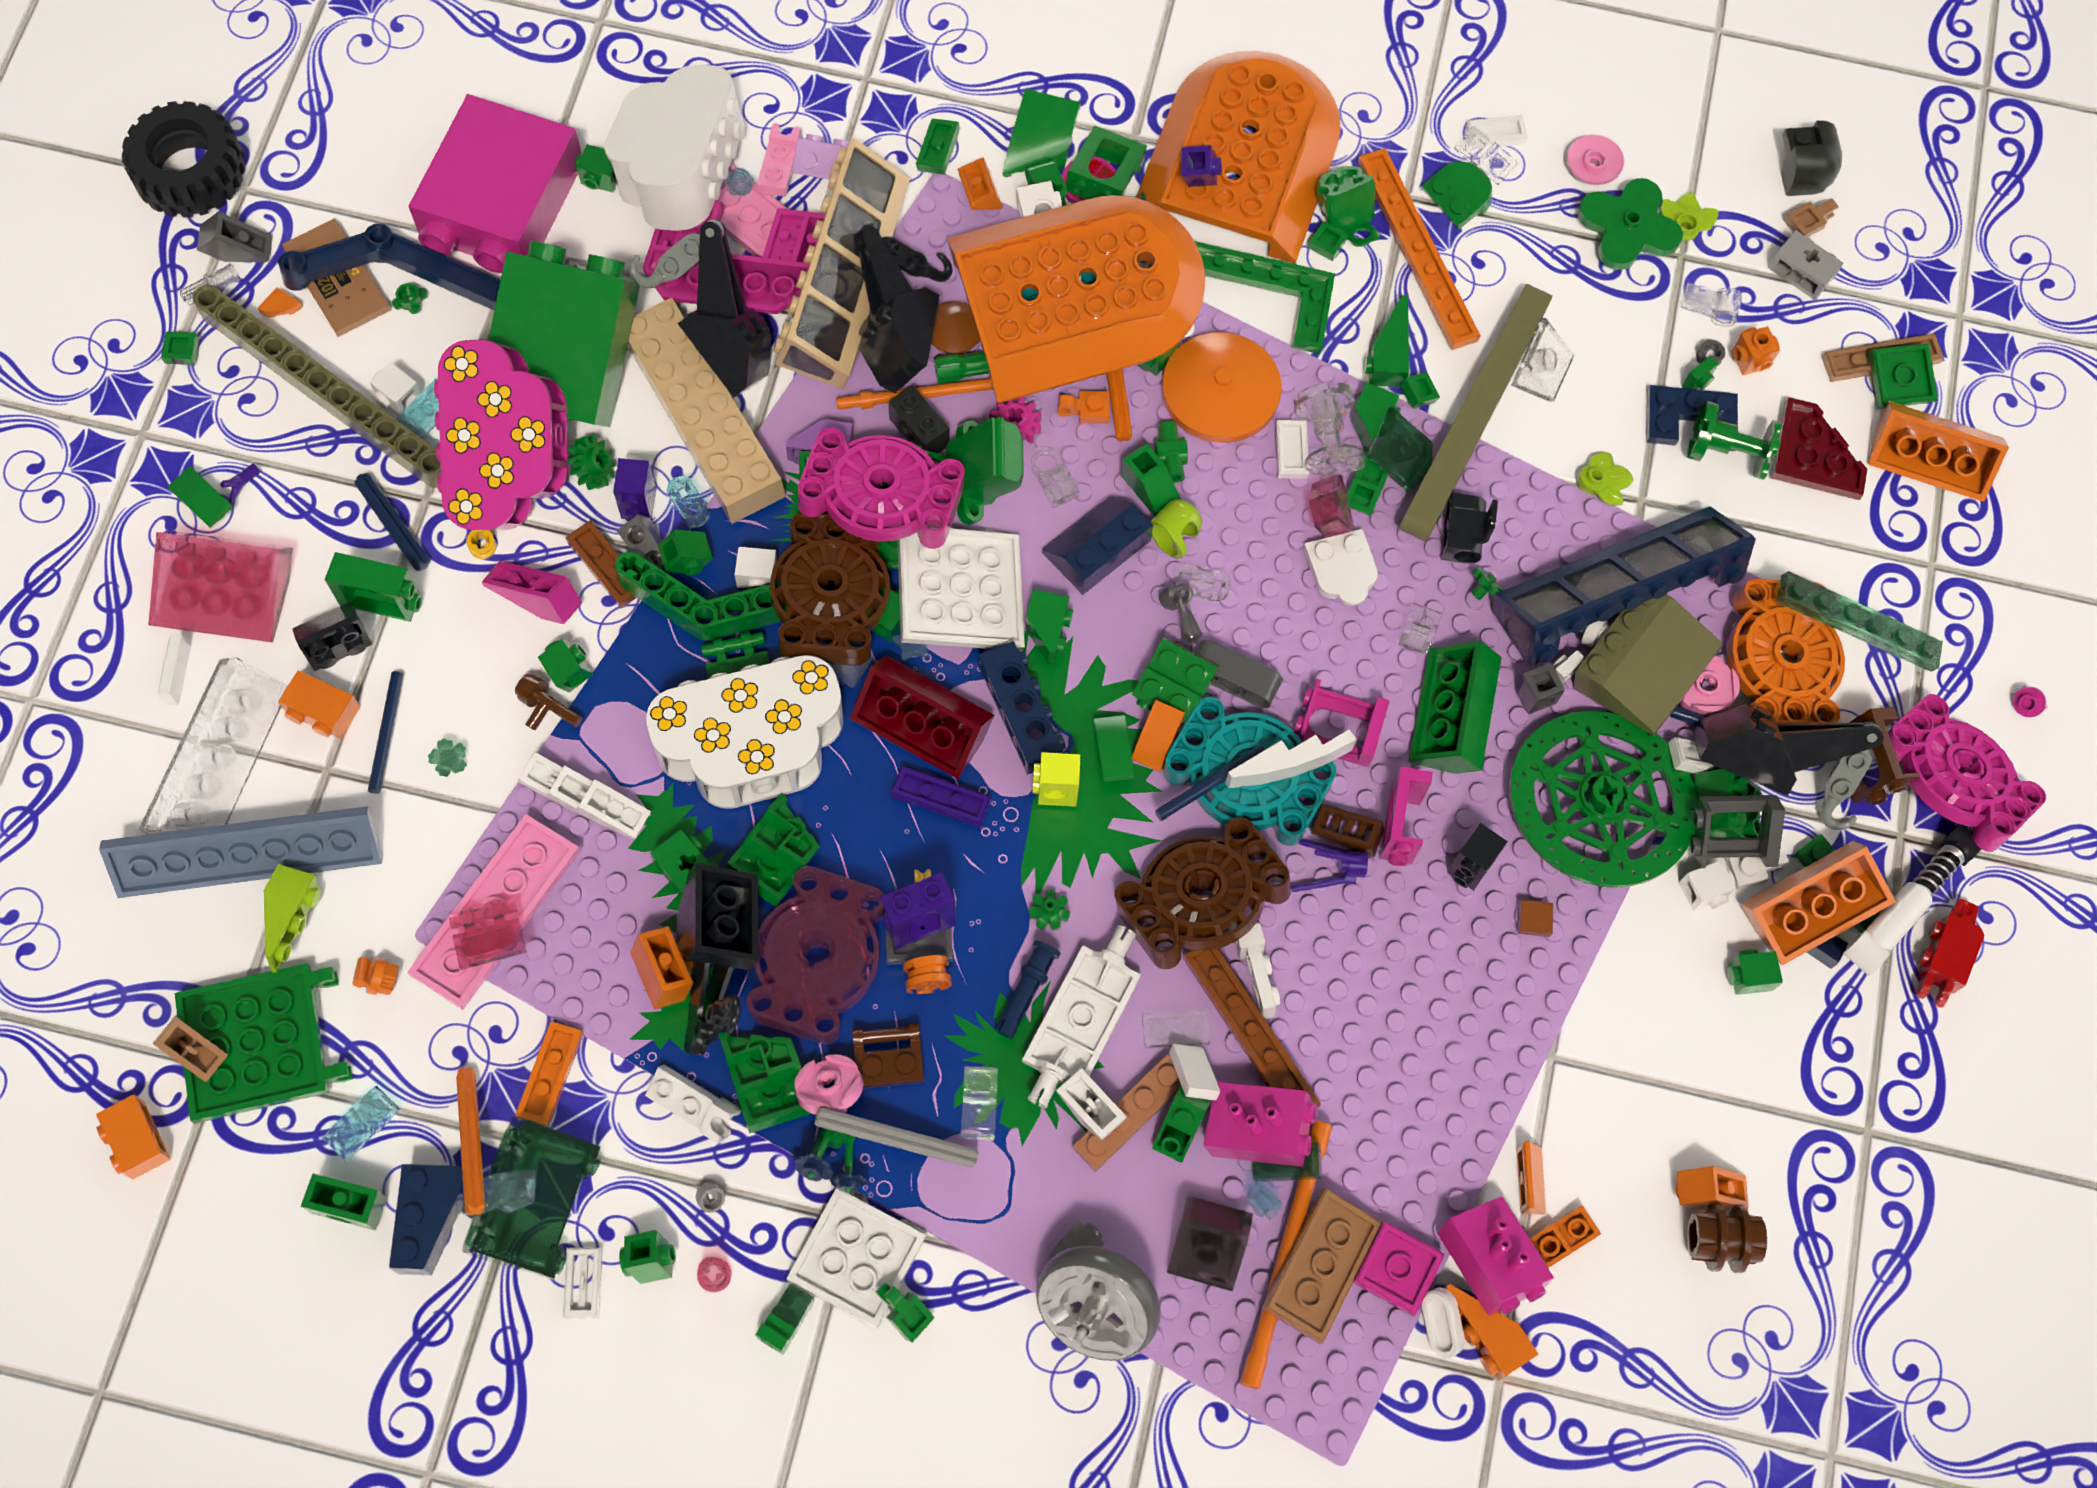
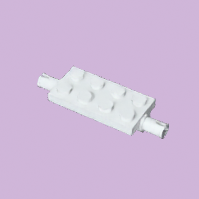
M1118 925L1107 949H1103L1101 952L1093 951L1085 946L1081 947L1022 1059V1063L1041 1073L1032 1092L1027 1097L1033 1104H1036L1040 1094L1043 1092L1038 1106L1047 1108L1058 1083H1065L1081 1068L1090 1077L1141 978V974L1129 969L1125 965L1124 960L1133 939L1136 937L1132 930L1129 929L1124 939L1121 940L1125 934L1126 927Z

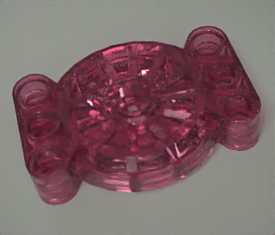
M806 866L797 870L793 878L797 897L790 898L776 907L764 920L758 931L759 962L755 965V969L761 986L750 991L746 1003L750 1016L754 1021L827 1045L835 1042L840 1036L841 1027L837 1014L858 1003L869 991L876 978L880 962L879 942L872 924L882 919L885 915V909L880 899L883 893L876 887L815 867ZM806 880L817 882L816 887L812 890H804L800 886ZM836 890H844L848 893L847 897L840 901L834 900L831 895ZM867 900H875L879 905L876 909L868 911L862 908V904ZM768 930H770L767 935L766 943L762 945L766 933L768 932ZM870 936L874 945V953L868 951L866 939ZM814 947H823L829 952L830 958L826 957L822 962L814 963L813 967L810 966L809 961L805 958L807 952ZM760 957L765 958L767 970L763 974L760 968ZM869 965H872L871 971L865 981L864 977L866 975L867 967ZM761 999H767L771 1001V1006L766 1011H757L754 1009L756 1002ZM797 1009L803 1013L798 1021L790 1022L785 1019L787 1012ZM822 1020H830L834 1023V1027L828 1032H820L816 1028Z

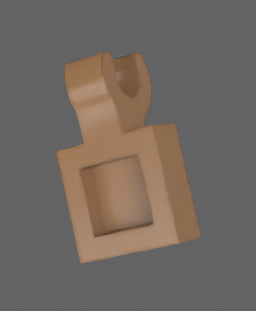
M1833 198L1828 199L1817 207L1810 201L1788 213L1785 221L1794 232L1797 230L1804 236L1810 237L1826 227L1827 220L1834 217L1833 211L1838 209L1839 206Z

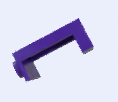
M943 872L880 896L887 916L882 917L883 923L895 950L956 926L955 900Z

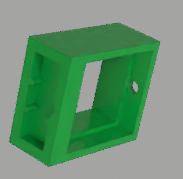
M339 552L334 553L324 580L339 606L351 602L356 610L408 622L412 621L414 612L417 613L421 608L422 595L407 568Z

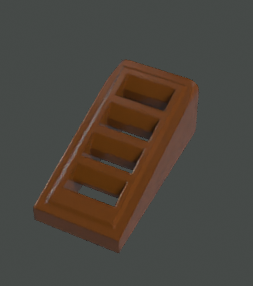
M1322 804L1311 833L1351 850L1366 852L1368 856L1375 857L1384 833V825L1380 820ZM1329 816L1335 817L1331 829H1325ZM1343 820L1347 823L1343 833L1340 834L1338 830ZM1354 825L1359 827L1355 838L1350 837ZM1367 830L1371 831L1368 842L1363 840Z

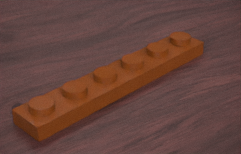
M1219 949L1207 951L1192 950L1185 954L1183 957L1184 961L1266 1086L1305 1090L1313 1102L1316 1103L1317 1108L1320 1107V1101Z

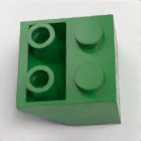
M1724 769L1695 773V790L1698 804L1699 796L1762 795L1761 789L1749 780ZM1720 812L1712 814L1709 837L1759 838L1760 812Z

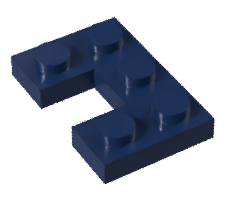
M1649 385L1647 389L1646 443L1676 446L1679 441V420L1696 421L1699 411L1706 401L1718 404L1717 420L1737 425L1738 432V394Z

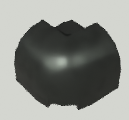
M1817 120L1813 127L1785 128L1782 138L1787 161L1780 173L1786 196L1814 195L1824 192L1827 187L1834 183L1842 166L1843 152L1837 128L1833 123L1825 120Z

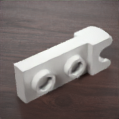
M1256 923L1250 932L1235 942L1239 959L1246 958L1259 1011L1264 1019L1275 1017L1276 1005H1280V997L1277 986L1270 985L1268 975L1272 974L1271 963L1268 955L1263 956L1265 939L1261 924Z
M666 1065L658 1067L645 1094L646 1097L698 1128L699 1133L714 1142H722L731 1134L730 1129L722 1123V1119L728 1121L733 1116L741 1113L738 1106L725 1098L719 1099Z

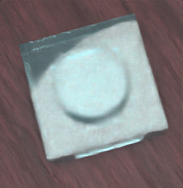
M1260 1180L1246 1195L1250 1199L1248 1204L1252 1210L1260 1217L1266 1215L1269 1220L1283 1207V1204Z

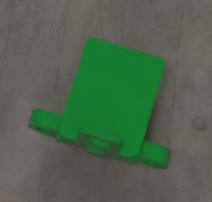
M992 417L981 424L969 420L959 425L956 429V438L949 441L946 446V456L924 450L932 460L938 463L946 459H955L963 464L965 468L963 493L957 507V515L965 525H973L980 521L984 516L985 505L992 504L998 497L1017 490L1022 484L1024 476L1023 438L1020 428L1014 423L1004 421V418Z

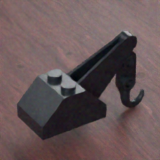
M866 224L854 236L872 318L870 320L866 319L860 327L859 335L861 340L859 350L879 386L895 394L927 366L940 297L939 294L926 287L913 290L901 270L910 276L926 277L936 282H945L950 279L953 270L949 259L941 252H938L936 256L943 263L944 271H939L932 267L921 252L913 250L899 242L896 238L888 236L882 238L874 226Z
M695 863L688 873L677 914L676 944L688 960H693L691 975L693 985L690 989L684 1051L686 1054L703 1056L707 1046L712 1041H717L719 1033L724 1027H727V1033L731 1034L738 1024L741 1011L739 998L735 995H729L723 999L733 969L752 970L759 962L758 874ZM710 963H711V964H714V967H713V971H712V975H711V979H710L708 991H707L706 998H705L706 987H707V981H708V975H709V968H710Z

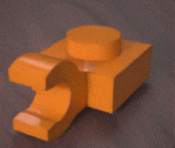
M1079 391L1078 399L1071 395H1060L1058 416H1079V423L1109 424V391Z

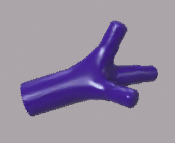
M253 463L233 478L223 480L220 483L221 488L231 487L229 503L233 508L235 499L243 486L260 474V470Z

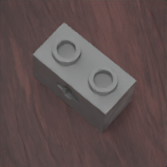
M1796 230L1776 253L1768 269L1816 301L1836 277L1844 262Z

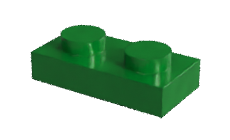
M931 118L916 161L918 171L945 175L961 129L959 121Z

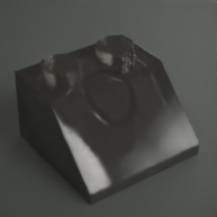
M1187 1195L1166 1273L1233 1292L1249 1240L1253 1213Z

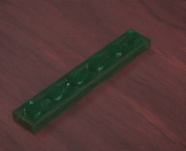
M1790 571L1781 575L1776 602L1930 672L1939 668L1943 641Z

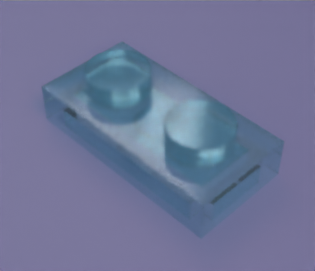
M437 378L396 418L397 421L422 439L436 426L435 414L439 411V402L435 397L434 383L435 380H438Z

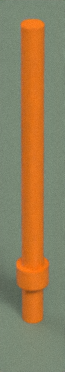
M990 378L915 388L924 399L993 390ZM900 389L895 394L891 391L872 393L869 390L861 391L859 395L836 398L837 410L861 407L862 410L872 409L874 405L887 404L907 389Z

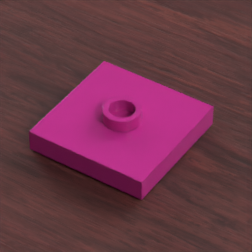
M1384 1221L1353 1283L1414 1317L1445 1254Z

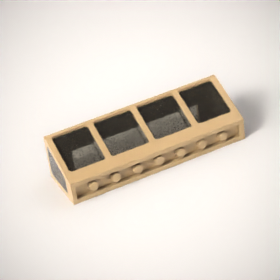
M852 137L846 148L840 147L836 161L832 165L829 174L830 180L827 186L832 192L830 196L825 195L820 212L824 214L822 221L817 220L812 233V237L816 238L814 246L809 245L804 258V262L808 264L806 271L801 270L796 283V288H799L800 292L798 297L793 295L787 313L792 314L790 323L784 322L773 352L778 353L775 365L842 390L850 377L861 340L859 335L860 327L868 318L870 311L854 236L864 225L870 224L878 230L882 238L886 236L892 237L910 181V177Z

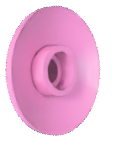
M1586 135L1572 143L1567 153V163L1571 172L1581 181L1593 185H1603L1614 181L1621 174L1624 167V155L1620 147L1611 139L1601 135Z

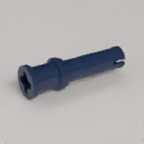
M1034 941V950L1027 964L1022 965L1020 969L1021 978L994 1028L998 1034L1006 1038H1014L1017 1028L1023 1020L1040 985L1042 986L1047 982V973L1054 959H1059L1061 955L1056 948L1042 941Z

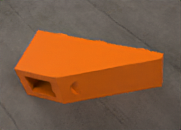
M1451 1284L1445 1287L1456 1298L1465 1340L1469 1345L1477 1347L1483 1356L1480 1358V1361L1490 1376L1495 1375L1500 1380L1539 1355L1518 1323L1499 1312L1488 1316L1479 1300Z

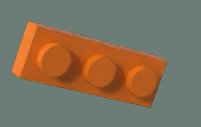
M550 1021L516 1111V1118L549 1128L584 1033L582 1030Z

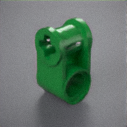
M1054 159L1025 168L1028 185L1051 181L1054 192L1059 191L1062 206L1067 205L1065 199L1067 185Z

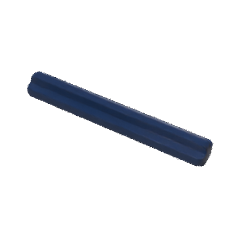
M368 473L358 475L354 482L355 486L415 571L427 569L430 564L429 557L372 476Z

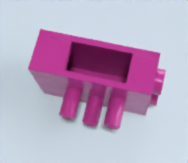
M1217 1082L1220 1093L1217 1100H1212L1204 1147L1212 1157L1303 1167L1304 1158L1309 1156L1311 1151L1310 1123L1314 1124L1317 1116V1105L1313 1102L1307 1091Z
M1502 1196L1449 1218L1437 1233L1488 1316L1498 1311L1507 1314L1520 1306V1302L1528 1299L1530 1303L1540 1299L1547 1293L1545 1287L1554 1279L1549 1268Z

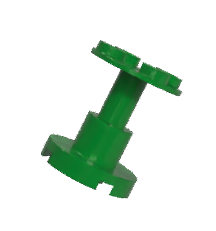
M1706 401L1702 405L1695 421L1693 440H1689L1686 457L1700 462L1707 449L1728 454L1730 449L1757 456L1753 477L1765 480L1770 468L1768 460L1770 456L1775 457L1781 444V439L1777 438L1780 434L1782 423L1772 421L1763 439L1737 432V425L1717 420L1719 405Z

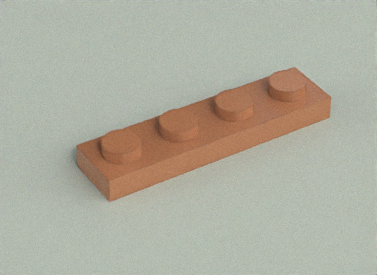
M1167 1054L1116 1104L1127 1116V1119L1102 1141L1088 1131L1073 1145L1072 1149L1095 1172L1177 1094L1181 1083L1171 1057Z

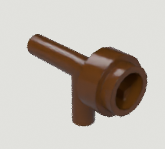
M526 674L518 681L515 687V694L518 700L529 708L536 706L525 723L527 727L536 731L549 710L574 727H578L581 724L583 718L546 693L548 682L537 674Z

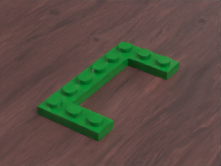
M1194 241L1202 258L1205 276L1300 297L1291 348L1317 354L1321 353L1335 273Z

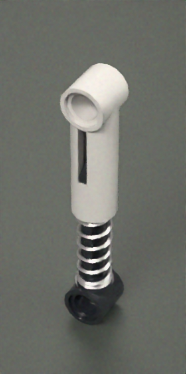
M1957 824L1939 843L1941 849L1937 852L1936 856L1931 859L1924 870L1920 871L1918 877L1914 878L1912 882L1906 883L1894 896L1896 903L1883 909L1867 929L1844 951L1843 954L1868 976L1889 957L1890 951L1933 903L1932 893L1939 891L1938 886H1943L1945 884L1944 880L1950 879V873L1956 872V867L1965 866L1981 850L1973 840L1972 831L1965 825Z

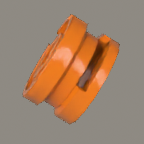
M928 955L906 961L903 964V970L908 975V980L905 982L906 991L911 994L913 993L912 989H915L917 994L934 993V990L938 988L942 991L952 986L951 976L947 974L945 968L949 965L948 958L941 955Z

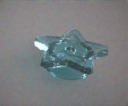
M901 634L892 638V642L901 647L902 660L904 661L910 657L929 656L926 644L901 643Z

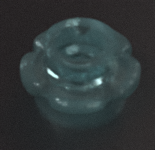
M743 168L732 169L725 180L727 191L732 195H747L754 185V179Z

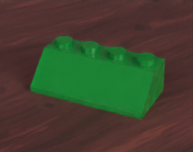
M1482 641L1429 649L1408 760L1411 764L1454 774L1482 771L1502 659L1499 654Z

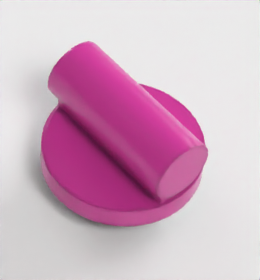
M2024 685L2015 694L2013 699L2015 710L2024 717H2036L2048 708L2045 694L2036 687Z

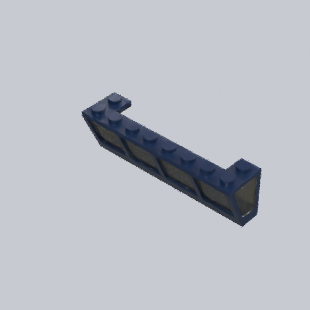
M1708 506L1495 594L1492 612L1529 666L1539 662H1547L1557 655L1560 638L1568 633H1577L1586 626L1597 621H1606L1621 611L1635 609L1643 602L1653 598L1659 599L1679 587H1688L1696 580L1708 575H1716L1714 582L1718 588L1728 583L1734 584L1739 582L1746 575L1756 538L1753 534L1711 506Z

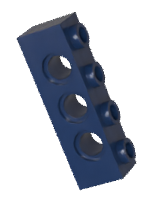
M1014 641L979 654L978 667L1026 774H1031L1034 772V763H1041V752L1063 753V749H1066L1063 736L1060 731H1054L1051 724L1053 721L1051 710L1048 704L1042 705L1038 696L1041 694L1039 684L1035 677L1030 678L1026 670L1029 667L1026 655L1023 650H1017ZM1007 676H1014L1018 681L1010 684L1003 679ZM1019 703H1027L1031 708L1021 711L1015 706ZM1031 730H1039L1044 735L1040 738H1032L1027 733Z

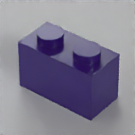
M618 458L613 493L621 519L630 521L637 514L649 517L652 521L657 489L650 461Z

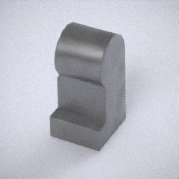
M637 514L618 529L617 532L631 552L639 554L661 570H664L665 568L658 549V544L662 540L655 531L656 527L649 517Z

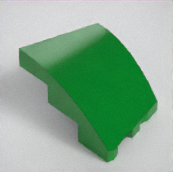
M1025 88L1009 143L1002 177L1007 178L1011 177L1012 173L1025 172L1026 167L1050 159L1055 160L1059 170L1065 169L1072 147L1073 130L1080 112L1081 102Z
M782 793L767 809L763 818L748 834L743 844L724 867L726 869L758 874V895L775 907L785 897L820 848L814 837L807 832L801 818H795L787 806V797Z
M727 1032L719 1033L721 1047L749 1134L812 1114L801 1108L797 1099L795 1078L801 1070V1064L791 1038H766L762 1035L752 1034L750 1038L730 1036Z

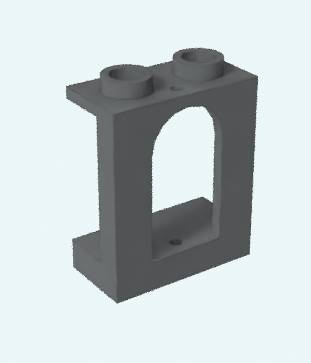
M1699 796L1698 809L1693 810V825L1696 828L1695 837H1691L1690 853L1691 856L1696 857L1700 868H1706L1707 858L1760 857L1765 867H1778L1785 809L1778 796ZM1720 812H1762L1759 838H1710L1711 815Z

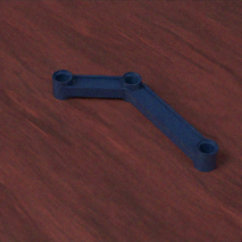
M381 223L370 225L364 233L304 252L287 251L278 259L283 284L292 291L303 290L312 281L371 262L388 263L491 310H495L501 281L391 232L387 225Z

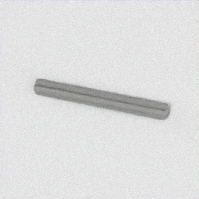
M827 1108L818 1109L815 1117V1125L825 1129L966 1167H973L977 1162L978 1150Z

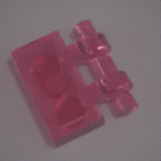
M501 899L492 901L490 906L472 910L470 907L462 909L460 914L449 916L452 929L463 926L465 928V932L452 935L461 970L527 952L519 919L515 918L506 921L505 915L518 912L515 899L502 902ZM494 918L495 924L476 928V923Z

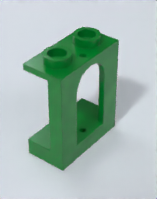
M1094 125L1068 170L1067 192L1085 199L1100 196H1122L1134 173H1140L1144 166L1147 145ZM1095 156L1119 165V168L1113 177L1099 179L1091 175L1088 166Z

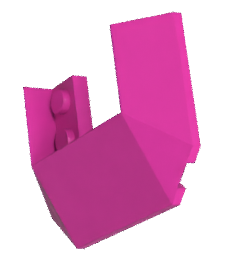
M715 201L707 219L693 228L680 231L655 228L642 267L646 276L649 277L653 274L660 257L684 236L692 233L700 235V228L705 222L714 219L720 221L724 210L722 202ZM777 208L763 256L731 254L746 308L754 309L755 312L778 314L789 307L793 295L798 297L800 289L796 288V283L801 270H807L808 264L804 262V258L809 245H815L816 238L812 237V233L817 220H823V213ZM832 215L831 222L827 231L828 236H830L831 229L835 219L834 215ZM824 244L822 247L818 263L811 281V286L813 288L815 287L816 280L819 274V270L827 246L826 244ZM699 262L680 278L660 283L655 287L663 300L673 298L674 302L697 304Z

